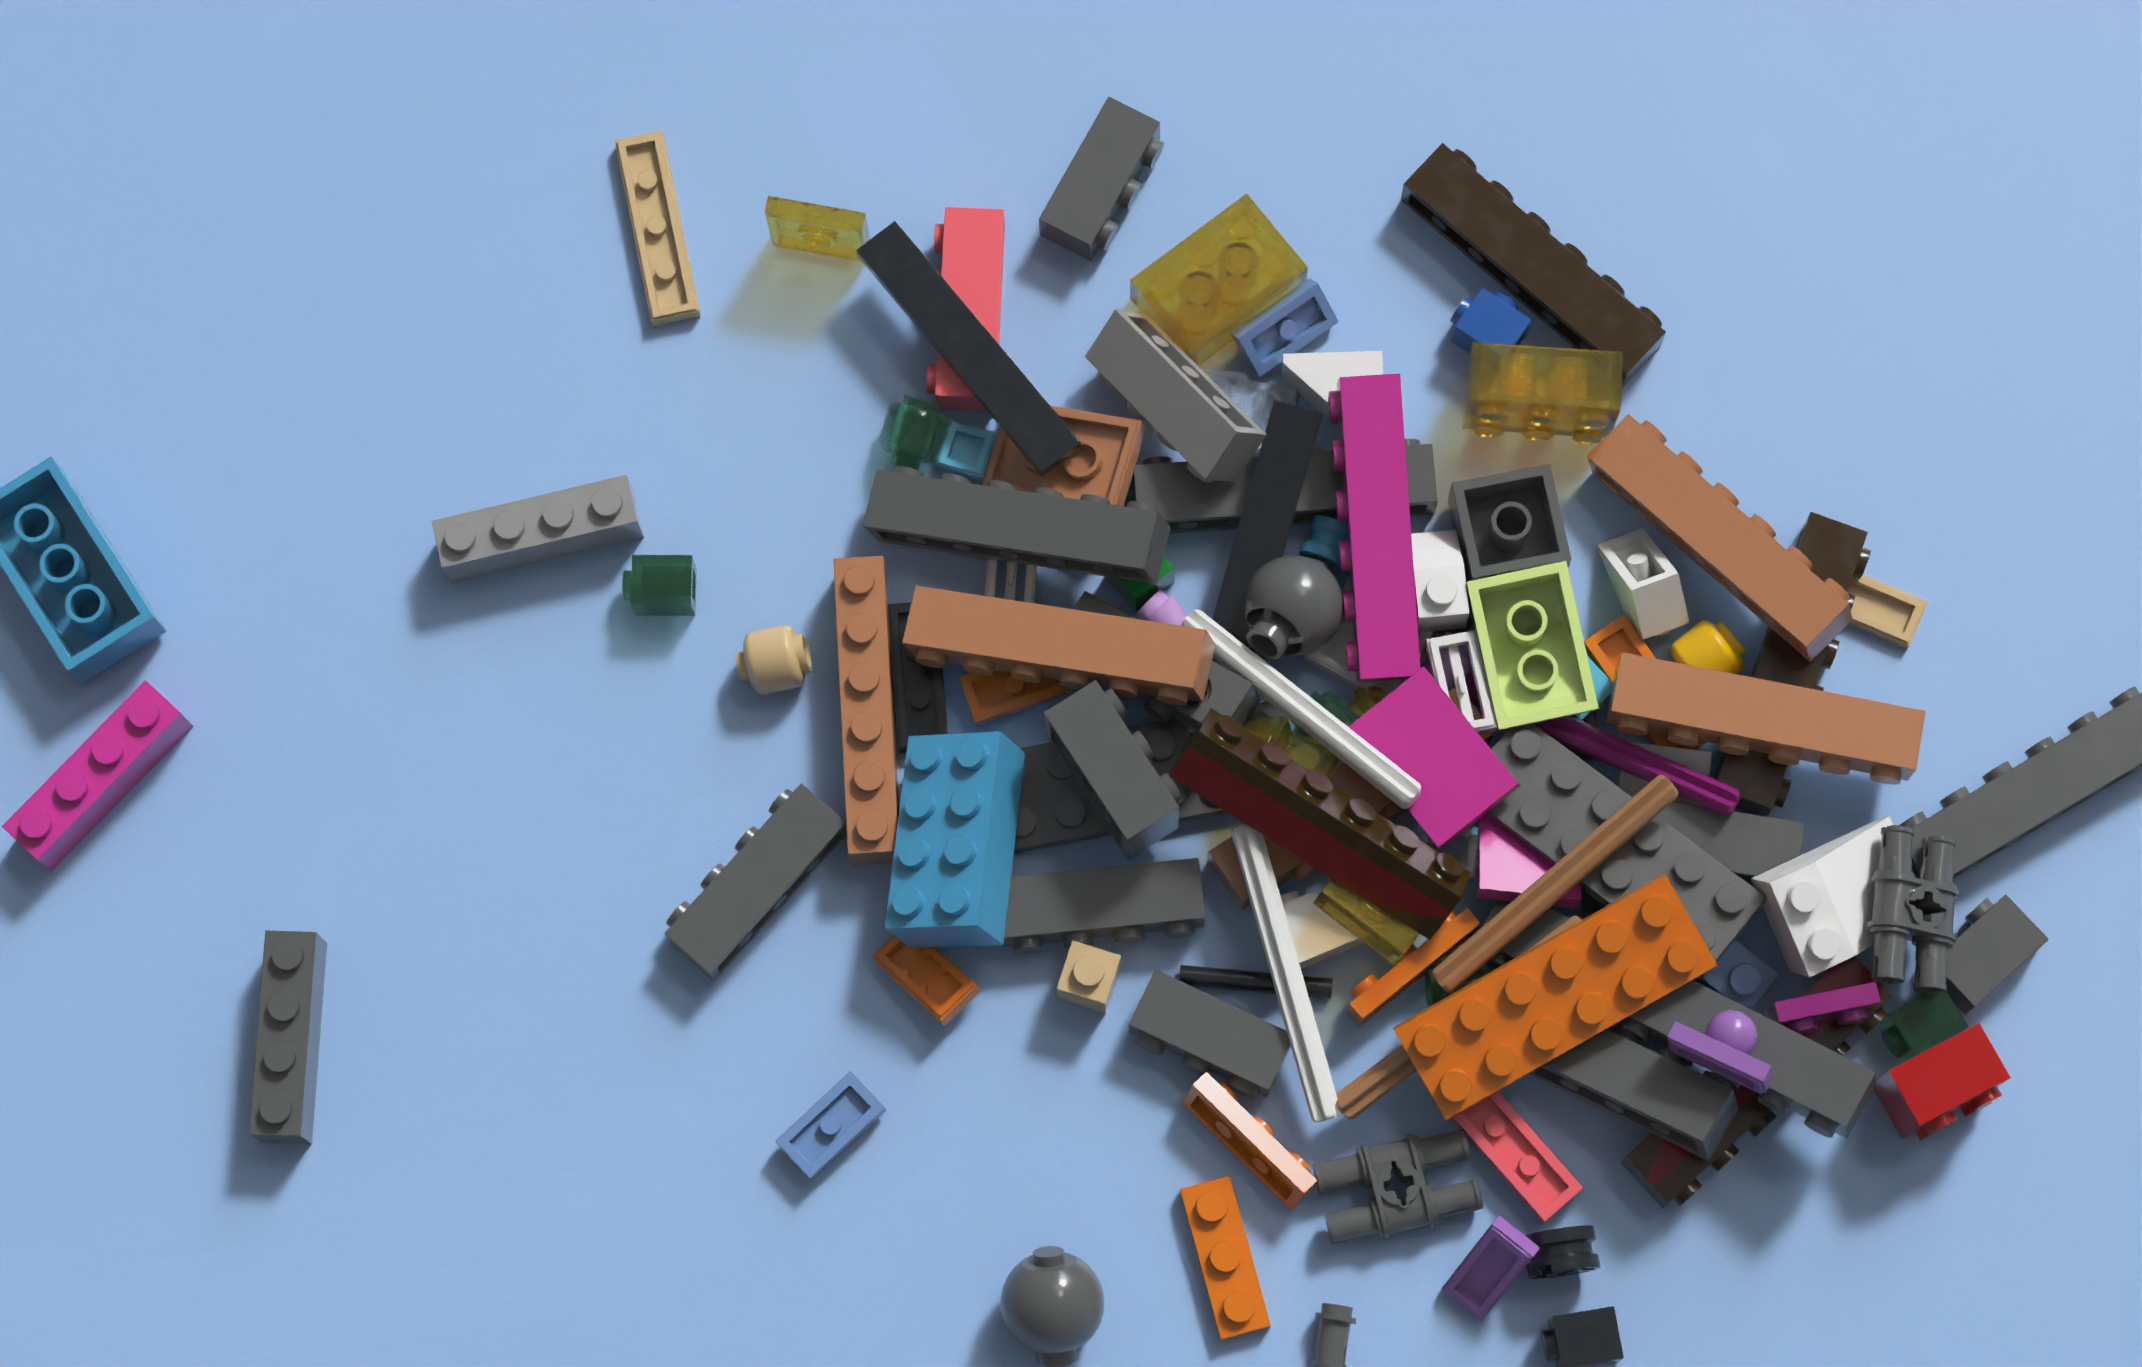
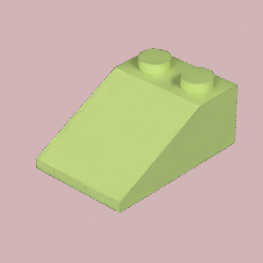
M1566 561L1466 582L1473 626L1478 637L1498 731L1599 710Z

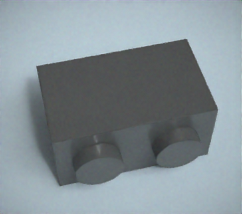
M2006 894L1996 904H1993L1986 898L1965 917V920L1971 926L1958 938L1956 937V943H1953V947L1949 949L1946 970L1947 991L1944 993L1965 1015L2049 940Z

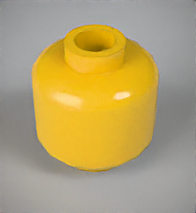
M1702 620L1671 645V654L1677 663L1737 675L1744 667L1741 655L1746 650L1722 621L1715 625L1711 621Z

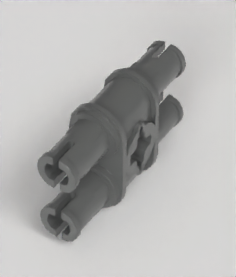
M1890 825L1887 828L1882 827L1880 832L1882 836L1878 871L1874 872V876L1871 877V884L1874 886L1872 921L1868 922L1867 928L1870 930V935L1874 936L1871 980L1882 984H1898V982L1903 983L1905 981V951L1907 940L1912 941V945L1916 946L1913 990L1928 994L1944 993L1947 991L1946 970L1948 952L1953 947V943H1956V935L1953 934L1955 899L1959 897L1957 885L1953 883V858L1956 840L1945 836H1929V838L1925 837L1922 839V868L1920 879H1918L1911 873L1914 829L1898 825Z
M1461 1129L1423 1139H1418L1417 1135L1406 1134V1139L1367 1147L1364 1144L1361 1145V1148L1356 1149L1355 1155L1313 1164V1173L1317 1179L1316 1185L1319 1194L1364 1184L1366 1189L1370 1188L1372 1196L1367 1205L1325 1215L1331 1244L1376 1234L1378 1239L1388 1240L1392 1234L1426 1226L1429 1229H1434L1436 1225H1439V1219L1483 1209L1482 1196L1476 1179L1431 1189L1430 1185H1426L1423 1176L1426 1175V1169L1470 1159L1469 1146L1464 1130ZM1392 1168L1402 1183L1409 1182L1411 1185L1405 1191L1403 1206L1400 1199H1397L1394 1191L1386 1192L1384 1189L1390 1183Z

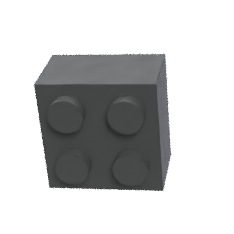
M1550 464L1451 483L1448 504L1464 562L1466 582L1566 561L1569 568L1572 558Z

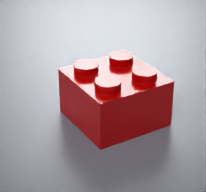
M1978 1023L1888 1070L1876 1081L1874 1091L1901 1139L1916 1133L1919 1140L1922 1141L1957 1120L1953 1112L1961 1109L1964 1116L1967 1117L1993 1103L1992 1101L2002 1096L1998 1087L2011 1077L1982 1026Z

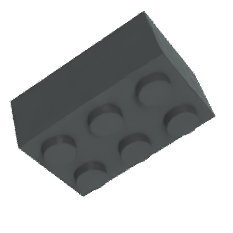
M1095 680L1044 712L1045 731L1047 738L1126 859L1129 860L1179 828V811L1182 810L1179 801L1182 799V796L1167 773L1159 777L1155 771L1151 760L1154 757V753L1141 732L1136 731L1131 734L1123 717L1127 713L1118 696L1111 688L1104 692Z

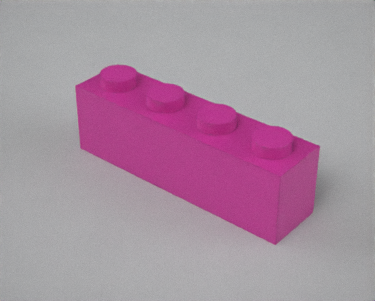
M144 680L1 827L36 860L52 872L182 739L193 725L154 687Z

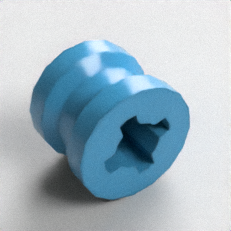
M1323 515L1314 516L1310 525L1312 535L1309 541L1302 543L1299 555L1322 561L1333 573H1344V571L1340 570L1339 541H1347L1346 524Z

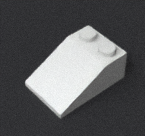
M1884 816L1751 878L1754 888L1767 897L1762 907L1790 972L1811 977L1856 956L1873 945L1874 936L1870 935V930L1867 929L1868 922L1872 921L1874 886L1871 884V877L1874 876V872L1878 871L1881 828L1893 825L1890 816Z

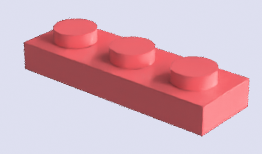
M1499 1091L1450 1117L1460 1130H1464L1466 1137L1543 1224L1583 1189L1582 1185Z

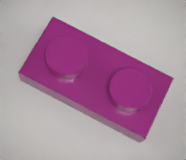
M1872 982L1774 1002L1767 1010L1769 1019L1799 1034L1817 1030V1021L1837 1017L1838 1025H1847L1869 1019L1868 1011L1873 1010L1881 1000L1877 984Z

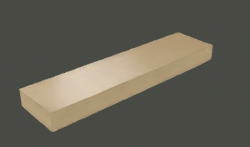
M661 130L615 140L652 325L658 326L701 317L663 132Z

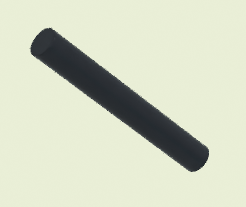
M1180 965L1179 981L1190 986L1276 994L1271 973ZM1303 976L1309 997L1331 999L1333 978Z

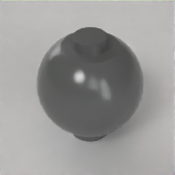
M1283 556L1263 565L1249 581L1243 600L1244 618L1250 630L1247 634V642L1257 654L1269 660H1277L1282 655L1302 656L1322 648L1336 634L1344 612L1342 590L1331 569L1322 561L1304 556Z
M1040 1247L1033 1251V1255L1019 1262L1006 1278L1000 1298L1001 1315L1010 1335L1024 1348L1035 1351L1036 1362L1039 1365L1045 1367L1066 1366L1077 1360V1348L1086 1344L1099 1328L1104 1313L1103 1289L1095 1272L1083 1260L1072 1254L1065 1253L1061 1247Z

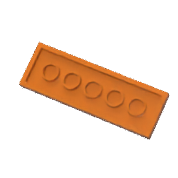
M1663 873L1398 1024L1393 1029L1443 1117L1447 1120L1718 965L1668 877Z

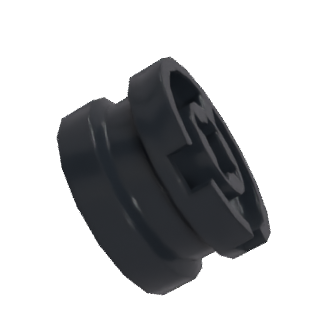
M1592 1225L1556 1228L1525 1235L1540 1247L1531 1259V1263L1526 1265L1528 1278L1546 1279L1563 1277L1601 1268L1599 1255L1593 1253L1591 1243L1596 1240L1594 1226Z

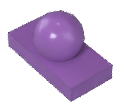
M1726 1010L1716 1014L1707 1024L1705 1034L1675 1021L1667 1036L1672 1053L1755 1092L1766 1094L1773 1080L1772 1065L1749 1055L1756 1046L1758 1035L1754 1022L1743 1012Z
M1498 1215L1441 1289L1483 1321L1540 1247Z

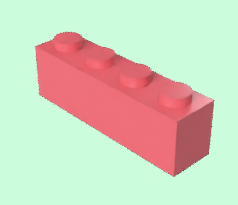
M945 207L944 224L935 223L934 253H942V270L937 271L999 344L1005 241L1004 209ZM937 352V364H928L926 383L927 393L935 394L937 410L987 412Z

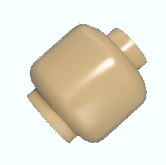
M787 624L747 633L743 642V651L735 653L736 667L740 680L742 682L750 680L754 690L762 695L798 688L804 682L805 673L812 672L810 650L804 633L796 634L795 630Z

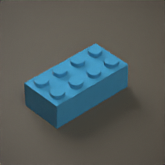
M52 456L0 488V565L65 669L81 685L85 684L167 632L71 480Z
M1001 731L908 736L885 929L910 948L1004 944L1025 752Z

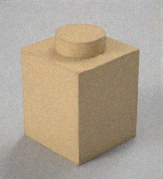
M1072 940L1057 986V998L1106 1014L1121 969V955Z

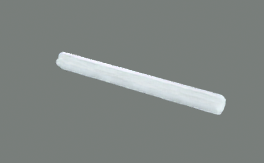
M1195 609L1183 620L1181 626L1207 630L1216 644L1213 658L1226 669L1252 682L1261 697L1398 806L1408 809L1417 801L1421 794L1422 787L1420 783L1204 612Z
M1242 824L1233 828L1231 835L1310 1116L1314 1122L1330 1120L1338 1117L1341 1113L1336 1105L1338 1099L1265 839L1258 831L1247 824Z

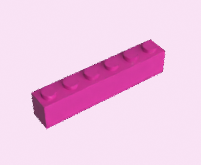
M1400 373L1339 377L1337 390L1328 392L1330 421H1339L1340 440L1332 441V462L1334 471L1343 472L1344 490L1335 491L1337 521H1346L1347 541H1339L1340 570L1349 571L1351 591H1342L1344 603L1343 618L1344 621H1353L1354 641H1346L1345 643L1347 671H1356L1357 682L1404 680L1411 677L1421 667Z

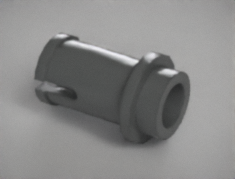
M1322 1303L1321 1313H1315V1318L1320 1319L1312 1365L1318 1367H1346L1345 1360L1350 1325L1356 1324L1357 1320L1352 1318V1307Z

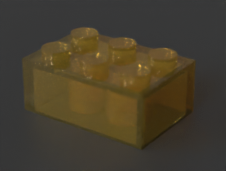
M1246 193L1130 279V299L1141 313H1146L1200 366L1234 340L1230 333L1306 281L1308 267Z
M1472 342L1465 371L1462 429H1471L1475 435L1482 437H1498L1503 435V432L1523 433V437L1530 440H1549L1553 435L1573 436V440L1578 443H1599L1614 429L1621 410L1623 352Z

